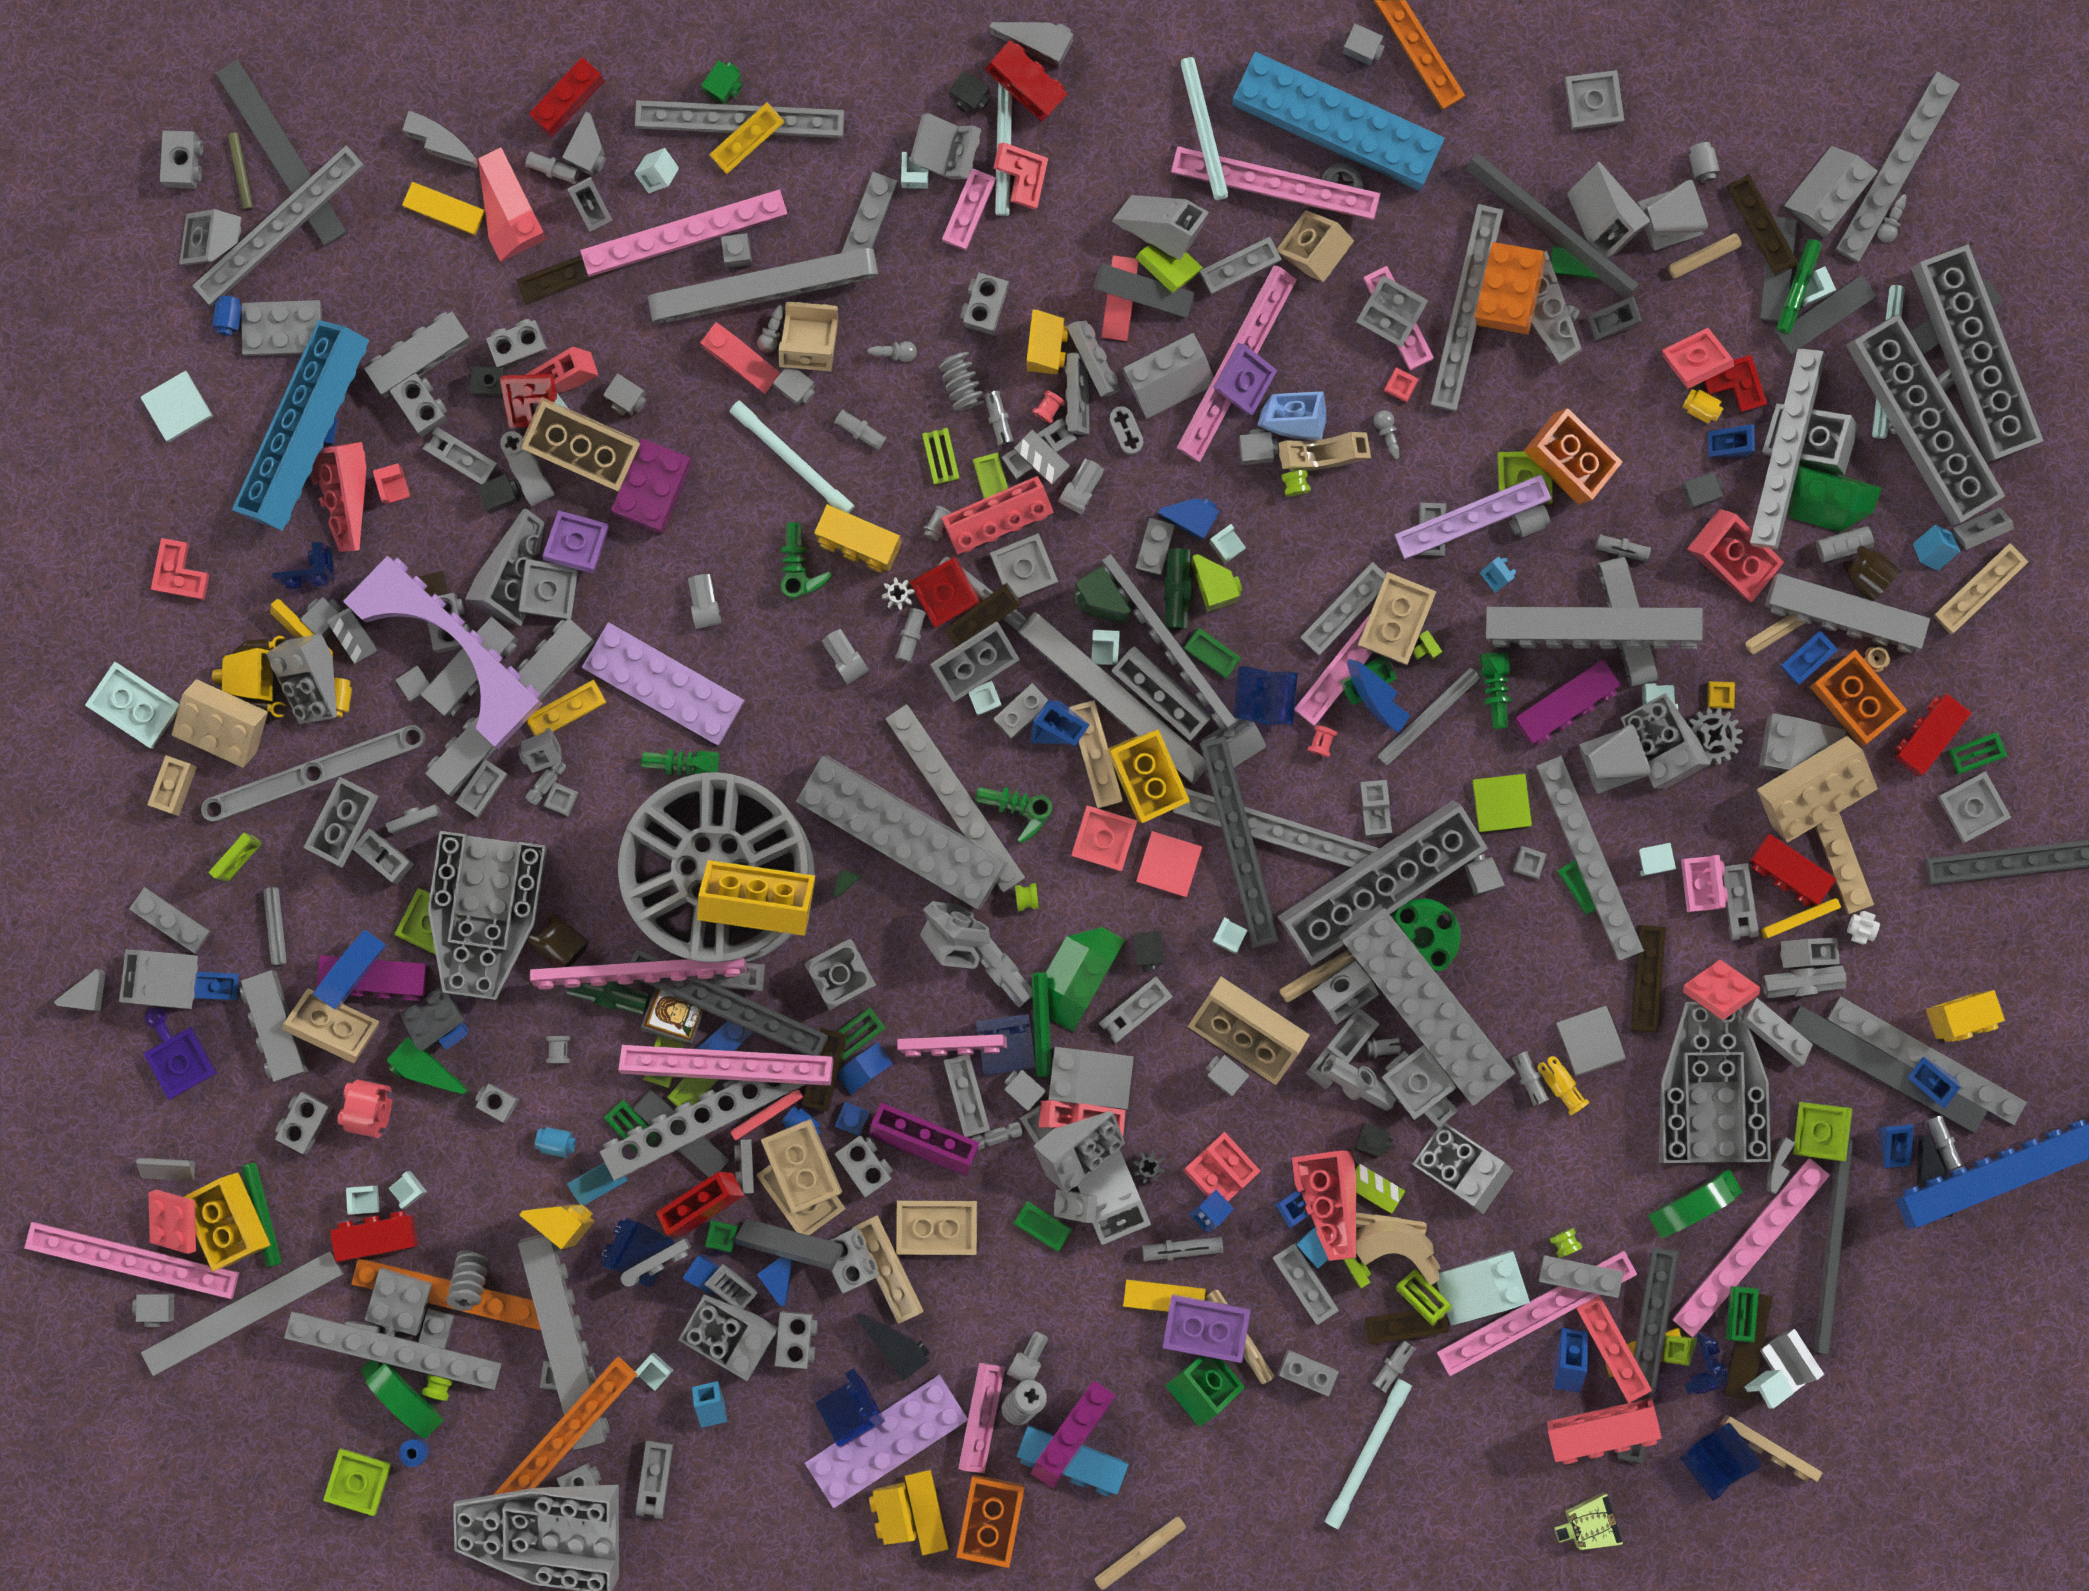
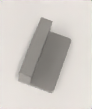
M1246 712L1235 718L1236 726L1231 730L1227 731L1223 726L1201 739L1204 742L1226 736L1234 767L1266 747L1257 726Z
M1795 1329L1781 1333L1760 1349L1761 1354L1772 1370L1783 1371L1793 1392H1796L1806 1383L1816 1381L1824 1375Z

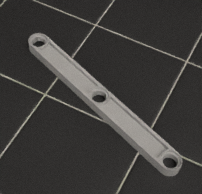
M406 726L213 796L203 802L201 807L202 815L209 821L218 822L409 753L423 746L426 739L425 733L417 726ZM412 730L418 731L420 734V740L415 745H409L406 741L407 733ZM313 766L318 767L321 771V775L316 781H310L307 778V771ZM214 802L221 806V813L217 817L209 816L207 811L208 806Z

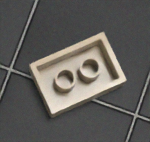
M196 679L182 694L172 736L244 768L257 753L268 711Z

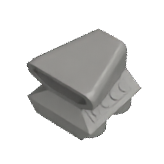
M1692 180L1683 182L1669 192L1638 202V206L1651 220L1644 228L1650 245L1654 250L1666 248L1670 245L1704 235L1703 231L1708 228V223Z
M1632 724L1621 730L1579 744L1581 755L1597 794L1646 777L1651 773L1638 734Z
M931 902L923 909L928 920L920 937L941 965L975 969L980 957L974 947L990 943L989 928L973 918L974 914L959 904Z
M852 939L840 943L805 963L829 1011L852 1001L876 986Z

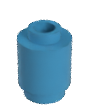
M550 1127L538 1130L535 1149L540 1150L541 1153L567 1158L569 1153L573 1154L575 1150L576 1138H573L572 1132Z

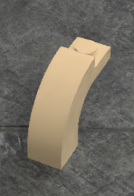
M1349 432L1322 440H1286L1278 443L1282 468L1290 469V472L1297 470L1313 471L1343 466L1371 458L1368 436L1365 432Z
M1382 1221L1371 1223L1356 1230V1254L1364 1265L1385 1254H1401L1416 1264L1430 1285L1439 1281L1438 1270L1440 1265L1432 1255L1434 1254L1433 1243L1418 1229L1400 1222Z

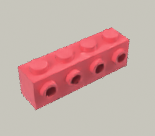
M1038 476L941 518L958 555L962 552H970L976 546L985 542L995 541L1001 535L1008 532L1018 531L1024 525L1031 522L1041 521L1054 512L1044 486Z

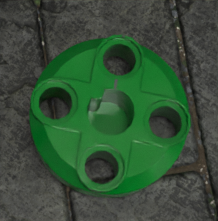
M1415 898L1389 914L1435 973L1446 969L1453 961L1460 946L1461 933L1455 915L1446 906L1432 899ZM1406 908L1411 909V920L1402 922L1400 920L1401 911ZM1442 914H1447L1449 917L1448 925L1444 928H1439L1437 918ZM1436 951H1441L1443 954L1442 962L1438 965H1433L1431 962L1432 954Z

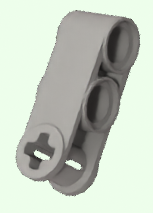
M510 431L502 436L500 445L515 478L521 485L527 501L533 507L554 496L555 493L548 479L543 474L536 456L521 449L520 444L523 437L517 432ZM513 439L518 442L516 450L510 447V441Z

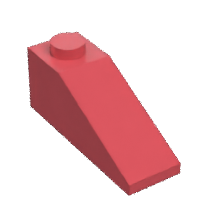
M717 322L700 342L705 351L765 395L772 387L776 378L781 374Z
M576 347L569 348L525 374H553L556 393L558 394L577 388L598 376L591 352Z

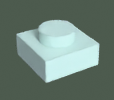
M992 681L980 685L968 693L977 716L1002 706Z

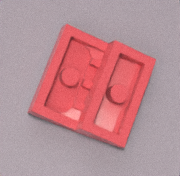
M1226 1132L1221 1134L1183 1169L1187 1176L1207 1197L1217 1189L1227 1201L1260 1172L1258 1167Z

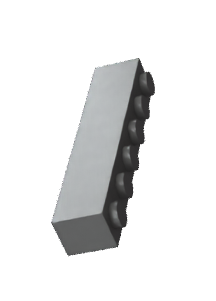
M1779 573L1772 578L1764 606L1770 608L1773 614L1779 616H1786V614L1797 615L1796 620L1799 622L1811 624L1814 621L1821 623L1823 629L1837 631L1838 628L1847 631L1846 635L1857 639H1862V636L1872 638V643L1876 645L1887 646L1889 643L1898 646V651L1908 654L1922 649L1930 618Z

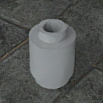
M1710 142L1691 146L1689 158L1695 180H1701V183L1715 180L1716 175L1720 173L1715 149L1711 147Z
M1542 504L1512 516L1509 524L1514 535L1519 534L1523 538L1545 529V526L1550 524V518L1545 506Z

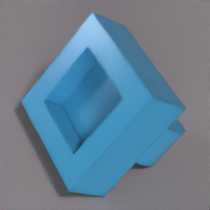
M1496 558L1479 572L1495 593L1515 578L1516 570L1510 571L1505 563L1508 560L1506 558Z

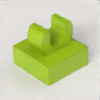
M1427 630L1419 635L1418 639L1422 644L1414 648L1412 652L1417 660L1427 653L1434 659L1442 653V650Z

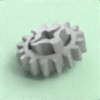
M1710 708L1705 709V716L1699 711L1695 714L1697 721L1690 719L1688 723L1692 726L1691 730L1695 736L1696 733L1700 735L1701 746L1709 762L1711 763L1712 759H1714L1715 764L1719 765L1721 764V758L1726 762L1731 760L1729 752L1732 754L1738 753L1737 748L1734 746L1742 743V740L1737 738V735L1742 733V729H1735L1734 726L1739 721L1733 720L1731 722L1729 720L1730 712L1723 716L1721 715V708L1716 709L1714 714H1712ZM1709 719L1718 720L1715 725L1709 726L1703 723V721ZM1726 727H1727L1728 730H1729L1730 739H1728V738L1726 737V732H1725ZM1718 729L1716 738L1718 740H1715L1712 743L1708 744L1710 741L1709 739L1711 737L1708 733H1711ZM1716 747L1723 750V752L1718 754L1708 753L1712 748Z

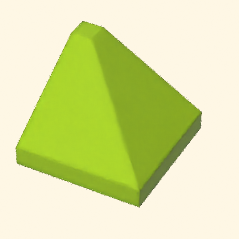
M1665 1335L1663 1362L1690 1366L1697 1338Z

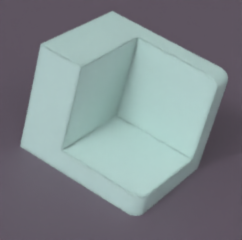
M663 148L647 154L634 174L646 191L652 193L668 187L679 167L667 150Z
M902 152V188L928 189L929 170L913 164L910 160L911 157H908V153Z
M1826 267L1816 270L1811 275L1802 301L1803 308L1831 296L1836 291Z
M1232 524L1212 537L1209 542L1224 564L1246 549L1235 534Z
M1093 630L1092 661L1095 664H1118L1120 631Z
M1656 683L1643 685V705L1666 693L1678 710V704H1675L1674 686H1656Z
M1670 843L1639 850L1643 869L1640 871L1641 876L1676 869Z
M1224 917L1212 943L1236 954L1247 930Z
M406 1171L402 1174V1178L389 1187V1190L400 1202L399 1207L401 1209H407L427 1192L411 1171Z
M378 1186L346 1188L348 1215L379 1212Z
M652 1353L635 1372L638 1374L637 1378L640 1377L656 1391L674 1370L659 1356Z
M1782 1370L1765 1371L1745 1386L1747 1392L1760 1391L1770 1409L1775 1408L1794 1393Z

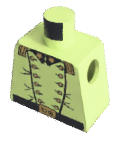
M1605 1492L1599 1493L1566 1510L1565 1513L1569 1523L1554 1527L1559 1543L1574 1539L1575 1545L1579 1550L1623 1544L1608 1495Z

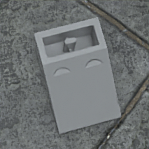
M1600 161L1567 193L1587 242L1608 259L1618 253L1651 221Z
M1131 195L1112 222L1119 225L1123 230L1142 238L1146 243L1160 248L1169 256L1181 260L1199 235L1209 212L1187 199Z
M322 634L286 640L266 653L271 668L275 672L282 691L286 695L299 724L337 717L333 657Z
M1666 693L1621 717L1624 727L1632 724L1636 729L1651 770L1648 776L1654 788L1667 789L1710 765L1698 738Z
M126 949L119 1002L192 1009V1002L195 997V977L198 971V956Z
M1108 1111L1055 1128L1033 1147L1046 1177L1063 1192L1067 1193L1073 1187L1079 1185L1081 1180L1092 1171L1098 1169L1112 1154L1118 1152L1125 1144L1114 1113Z
M1446 1123L1437 1128L1412 1164L1482 1214L1485 1213L1513 1173V1170L1505 1162Z
M1120 1150L1112 1154L1098 1169L1092 1171L1077 1185L1080 1193L1097 1196L1095 1223L1093 1225L1101 1245L1151 1225Z
M704 1295L678 1340L748 1381L776 1335L778 1327L756 1314Z

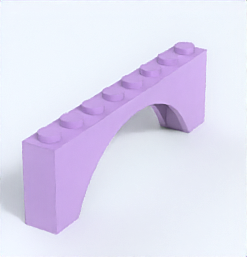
M387 556L343 602L366 623L387 617H411L430 622L452 635L468 654L477 673L480 685L481 706L476 729L494 747L500 749L543 704L538 699L541 694L530 684L525 687L519 681L522 676L512 666L506 669L500 663L503 658L493 648L489 651L481 645L484 640L474 630L469 633L462 626L465 621L455 612L450 615L443 608L446 603L438 595L434 594L431 597L424 590L427 585L418 576L412 579L406 573L409 568L398 557L393 560Z

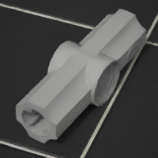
M991 938L990 943L974 947L980 957L979 961L985 967L984 970L999 988H1003L1015 1005L1021 1007L1032 998L1031 986L1020 975V970L1005 952L1002 953Z
M1831 966L1814 969V967L1795 969L1788 973L1764 975L1762 984L1766 998H1777L1787 995H1794L1795 997L1818 994L1819 991L1846 988L1847 980L1843 966Z
M1330 1055L1321 1067V1074L1341 1085L1344 1093L1350 1099L1357 1100L1361 1097L1385 1111L1390 1110L1397 1100L1390 1088L1378 1081L1374 1072L1366 1066L1357 1069L1337 1056Z

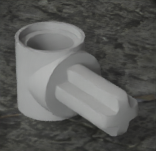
M1034 1332L1024 1353L1017 1352L1007 1374L1021 1382L1034 1380L1041 1367L1038 1359L1048 1338L1042 1333Z

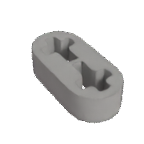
M1116 407L1110 414V425L1121 450L1127 455H1136L1143 448L1141 432L1132 412L1126 407ZM1121 412L1123 416L1127 415L1129 417L1126 419V429H1123L1120 422L1115 423L1114 420L1117 419V413ZM1128 432L1133 440H1139L1136 443L1135 449L1124 445L1127 443L1126 433Z

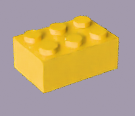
M828 504L814 532L821 548L830 552H834L835 549L840 550L844 554L843 557L856 563L861 559L868 564V568L882 573L883 569L890 571L902 544L900 535Z
M1995 990L1973 993L1926 1009L1935 1038L1944 1039L1945 1042L1961 1041L1973 1037L1974 1033H1985L1998 1029L1997 1023L2005 1021Z
M239 1173L221 1177L184 1196L185 1198L195 1200L196 1236L212 1272L231 1266L270 1246V1242Z

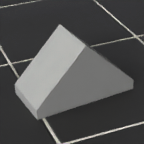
M591 177L568 188L589 232L612 221Z
M95 969L54 1001L55 1004L63 1007L100 1011L105 972L101 969Z

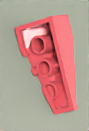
M502 148L478 158L488 237L500 262L547 240Z
M362 442L323 447L312 465L310 477L312 483H319L323 494L319 498L321 506H326L330 511L331 517L328 524L339 552L357 551L360 548L367 469Z
M1340 1150L1292 1157L1296 1188L1302 1194L1306 1203L1305 1208L1308 1215H1311L1317 1228L1316 1233L1328 1260L1356 1258V1172L1353 1151Z

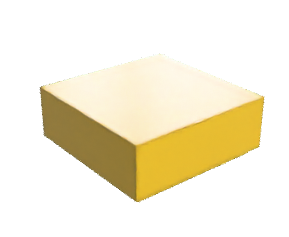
M1708 681L1707 708L1734 709L1735 682Z

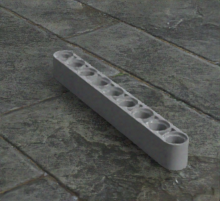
M864 248L655 293L648 296L652 323L661 324L664 323L663 320L671 322L868 280L877 277L879 274L874 249Z
M1033 612L1018 629L1017 633L1022 638L1027 639V642L1044 657L1047 656V659L1061 672L1067 673L1066 676L1083 691L1086 690V693L1100 706L1106 707V711L1123 726L1126 725V728L1135 736L1159 729L1177 772L1182 777L1185 776V780L1190 784L1194 785L1207 770L1204 758L1039 614Z

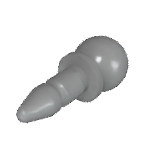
M1905 194L1901 195L1895 202V207L1892 209L1890 217H1884V222L1878 227L1876 234L1880 241L1889 243L1897 237V227L1901 225L1897 220H1899L1902 210L1906 205L1907 197Z
M778 305L773 311L768 328L763 327V334L757 340V346L763 353H772L778 346L777 337L780 336V333L776 330H778L780 320L782 319L783 307L781 305Z
M904 341L900 344L894 342L892 347L875 346L867 350L869 354L875 356H892L893 361L900 359L903 362H910L917 355L915 345L909 341Z
M1379 411L1374 416V425L1380 430L1379 436H1385L1387 446H1389L1388 450L1394 459H1399V446L1396 444L1397 441L1393 434L1397 430L1393 426L1394 416L1389 411Z

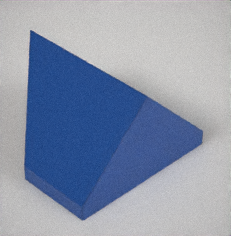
M1048 700L1033 721L1030 742L1072 744L1075 746L1090 724L1061 701Z

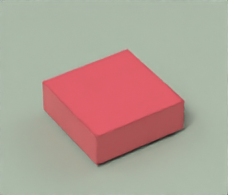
M1396 367L1383 392L1407 403L1419 379Z

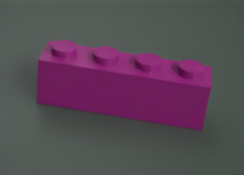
M1602 659L1514 718L1513 721L1530 746L1536 742L1541 746L1553 738L1550 735L1552 731L1559 728L1562 732L1574 724L1573 717L1579 713L1584 717L1596 709L1593 705L1600 699L1605 703L1618 693L1615 689L1621 684Z
M319 955L316 987L320 985L340 957ZM376 960L350 995L366 997V992H377L376 998L392 999L393 994H402L403 1000L419 1001V996H426L429 965Z
M880 1103L869 1132V1137L965 1176L969 1173L980 1143L884 1103Z
M1093 1380L1035 1462L1031 1474L1053 1489L1110 1409L1116 1395Z

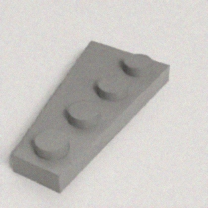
M1545 251L1546 264L1531 324L1559 365H1562L1582 352V348L1549 255Z

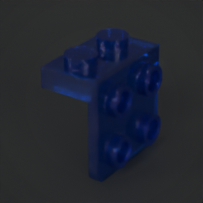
M1240 666L1237 674L1234 717L1271 726L1293 725L1298 673L1291 671L1270 672Z
M627 1217L625 1221L620 1220L613 1232L617 1236L612 1245L608 1243L601 1254V1258L604 1261L601 1265L609 1270L614 1269L623 1274L630 1268L674 1245L675 1241L638 1220ZM661 1271L650 1276L649 1272H646L640 1276L638 1282L646 1287H652Z

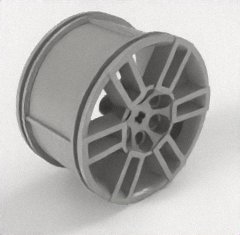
M714 772L694 774L673 781L655 792L639 807L629 822L622 839L618 859V877L622 897L631 917L639 928L660 947L682 958L694 961L727 962L745 958V962L748 963L771 953L781 946L792 934L763 930L747 941L730 945L729 925L716 923L715 946L705 947L706 921L697 920L698 899L694 896V888L702 884L707 861L732 864L745 863L748 866L758 867L784 854L792 853L794 873L815 876V867L811 846L803 828L794 815L773 793L758 783L744 777ZM714 793H725L723 818L720 825L713 823ZM743 795L758 801L772 813L773 817L740 835L735 831L738 796ZM700 796L699 828L690 831L668 815V813L684 802ZM658 825L678 838L679 844L673 847L652 834L654 829ZM780 829L785 831L786 839L758 852L754 850V843ZM701 838H708L711 845L706 852H699L697 850V842ZM733 839L737 842V850L732 854H727L723 849L724 843L727 840ZM647 846L671 861V870L641 883L642 858ZM692 860L696 866L695 871L692 874L686 875L682 872V865L685 861ZM670 885L675 886L676 892L647 907L644 897ZM689 902L694 905L691 938L686 943L663 930L656 923V919Z

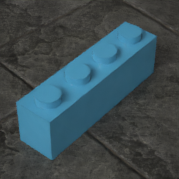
M1028 1424L1017 1453V1457L1021 1458L1020 1463L1033 1468L1035 1462L1055 1434ZM1083 1446L1063 1475L1071 1477L1070 1482L1081 1487L1090 1484L1097 1487L1095 1490L1097 1493L1110 1497L1111 1493L1118 1495L1129 1464L1124 1460Z

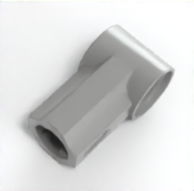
M1085 458L1072 482L1067 484L1058 502L1082 515L1086 509V504L1088 505L1093 494L1091 493L1098 484L1105 469Z
M702 574L688 578L695 628L699 629L722 624L721 616H719V605L715 601L711 575Z
M841 629L830 633L822 640L824 647L836 663L835 667L847 685L869 672L858 652L854 651Z

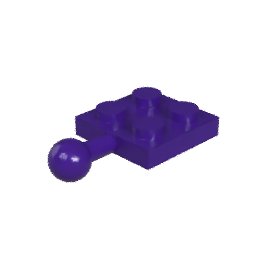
M151 1007L146 1011L144 1017L146 1024L156 1029L163 1043L143 1054L168 1100H172L217 1074L192 1027L172 1037L165 1025L166 1014L164 1010L159 1007Z

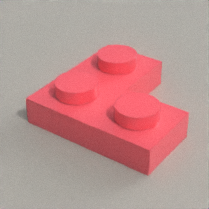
M1003 142L998 144L993 169L1015 176L1010 202L1030 209L1038 208L1048 158Z
M161 538L151 590L205 600L210 574L184 569L189 548L188 543Z

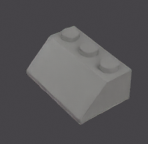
M1831 146L1783 207L1825 238L1878 171L1858 155Z
M1194 333L1123 368V375L1146 419L1208 389L1214 379L1206 356Z
M995 622L931 663L930 666L945 692L955 702L1020 659L999 623Z
M339 777L304 848L343 868L379 796Z

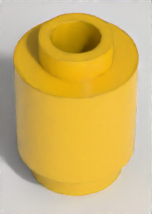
M1694 389L1690 391L1682 408L1688 410V414L1707 424L1711 420L1716 422L1723 410V407L1719 406L1721 400L1701 390L1697 392Z
M334 678L337 718H342L343 714L349 713L352 694L351 681L342 678Z

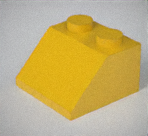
M1033 309L1027 354V371L1058 375L1059 367L1064 368L1066 352H1061L1062 342H1067L1068 329L1067 326H1064V318Z
M905 1482L873 1489V1496L869 1497L872 1513L877 1512L879 1522L875 1523L878 1539L883 1538L884 1545L914 1541L917 1534Z

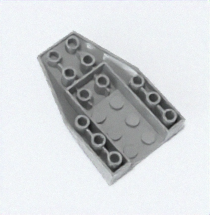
M445 831L439 832L428 913L443 993L497 999L535 923L548 848L546 845L509 842Z
M1685 1002L1661 1080L1659 1163L1771 1162L1769 1081L1748 1026L1740 1021L1744 1014L1742 1007L1722 1020L1697 1002Z
M619 1485L531 1488L455 1501L453 1504L454 1551L533 1585L577 1591H612L619 1579Z

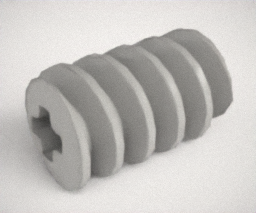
M968 352L949 356L939 366L940 371L946 372L942 376L943 381L949 382L946 385V390L953 391L949 395L950 400L957 401L952 406L955 411L968 410L985 402L977 401V398L983 394L982 391L973 390V388L979 385V382L970 381V378L976 375L975 371L967 372L966 370L972 365V362L963 361L969 355Z
M468 1250L457 1253L449 1295L447 1296V1303L450 1307L459 1311H467L481 1303L480 1295L483 1294L482 1286L485 1284L484 1277L487 1275L486 1268L489 1266V1260L485 1256Z
M1035 1380L1022 1381L1006 1396L1001 1404L1004 1418L1013 1425L1027 1423L1044 1408L1047 1399L1045 1389Z

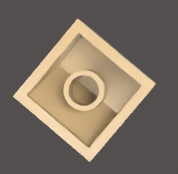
M1305 210L1278 246L1277 251L1281 257L1306 275L1324 282L1343 255L1346 254L1354 240L1339 223Z

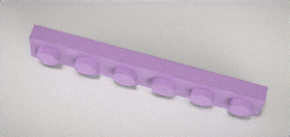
M1539 475L1397 533L1394 537L1404 560L1548 502L1551 500V496L1542 475Z

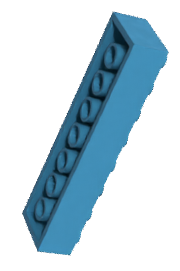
M1254 52L1232 102V106L1420 192L1445 139L1436 133L1258 52Z
M321 320L317 321L232 508L233 511L255 522L283 531L285 525L290 521L291 512L296 501L301 496L303 485L312 472V465L317 454L323 448V441L327 432L334 424L337 410L344 402L345 393L356 375L357 366L366 353L369 339L345 326Z

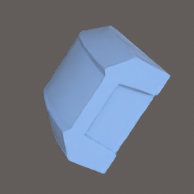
M1324 391L1272 394L1261 410L1257 426L1294 439L1322 440L1326 424Z

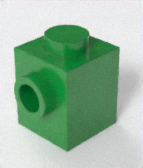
M718 60L701 85L703 92L719 103L726 105L731 96L735 98L742 89L743 84H741L740 70L730 62L724 64Z

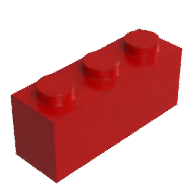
M1009 41L984 69L1041 122L1049 116L1068 94L1058 80L1050 78L1045 73V69L1041 64L1032 61L1026 55L1025 50L1019 44Z
M581 57L529 113L531 119L546 134L553 138L605 82L602 74Z
M1947 693L1940 698L1935 696L1927 706V709L1930 710L1924 718L1920 716L1910 729L1913 730V733L1908 739L1903 737L1894 748L1898 752L1893 758L1917 777L1926 773L1972 714Z
M1771 834L1764 837L1748 861L1753 865L1751 869L1762 877L1770 876L1775 880V886L1785 892L1791 890L1797 894L1796 900L1807 907L1819 905L1836 880L1835 877Z
M717 1172L657 1211L656 1214L667 1236L683 1237L744 1197V1194L733 1173Z
M405 1211L389 1213L390 1219L381 1221L379 1216L363 1218L364 1224L355 1226L353 1221L337 1223L338 1229L330 1230L335 1262L419 1246L413 1215L406 1216Z

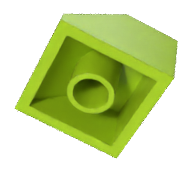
M1198 554L1194 555L1191 565L1207 613L1236 604L1242 591L1238 576L1233 577L1230 570Z

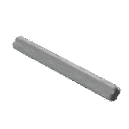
M1472 668L1468 669L1378 755L1380 761L1385 765H1389L1480 678L1478 673Z

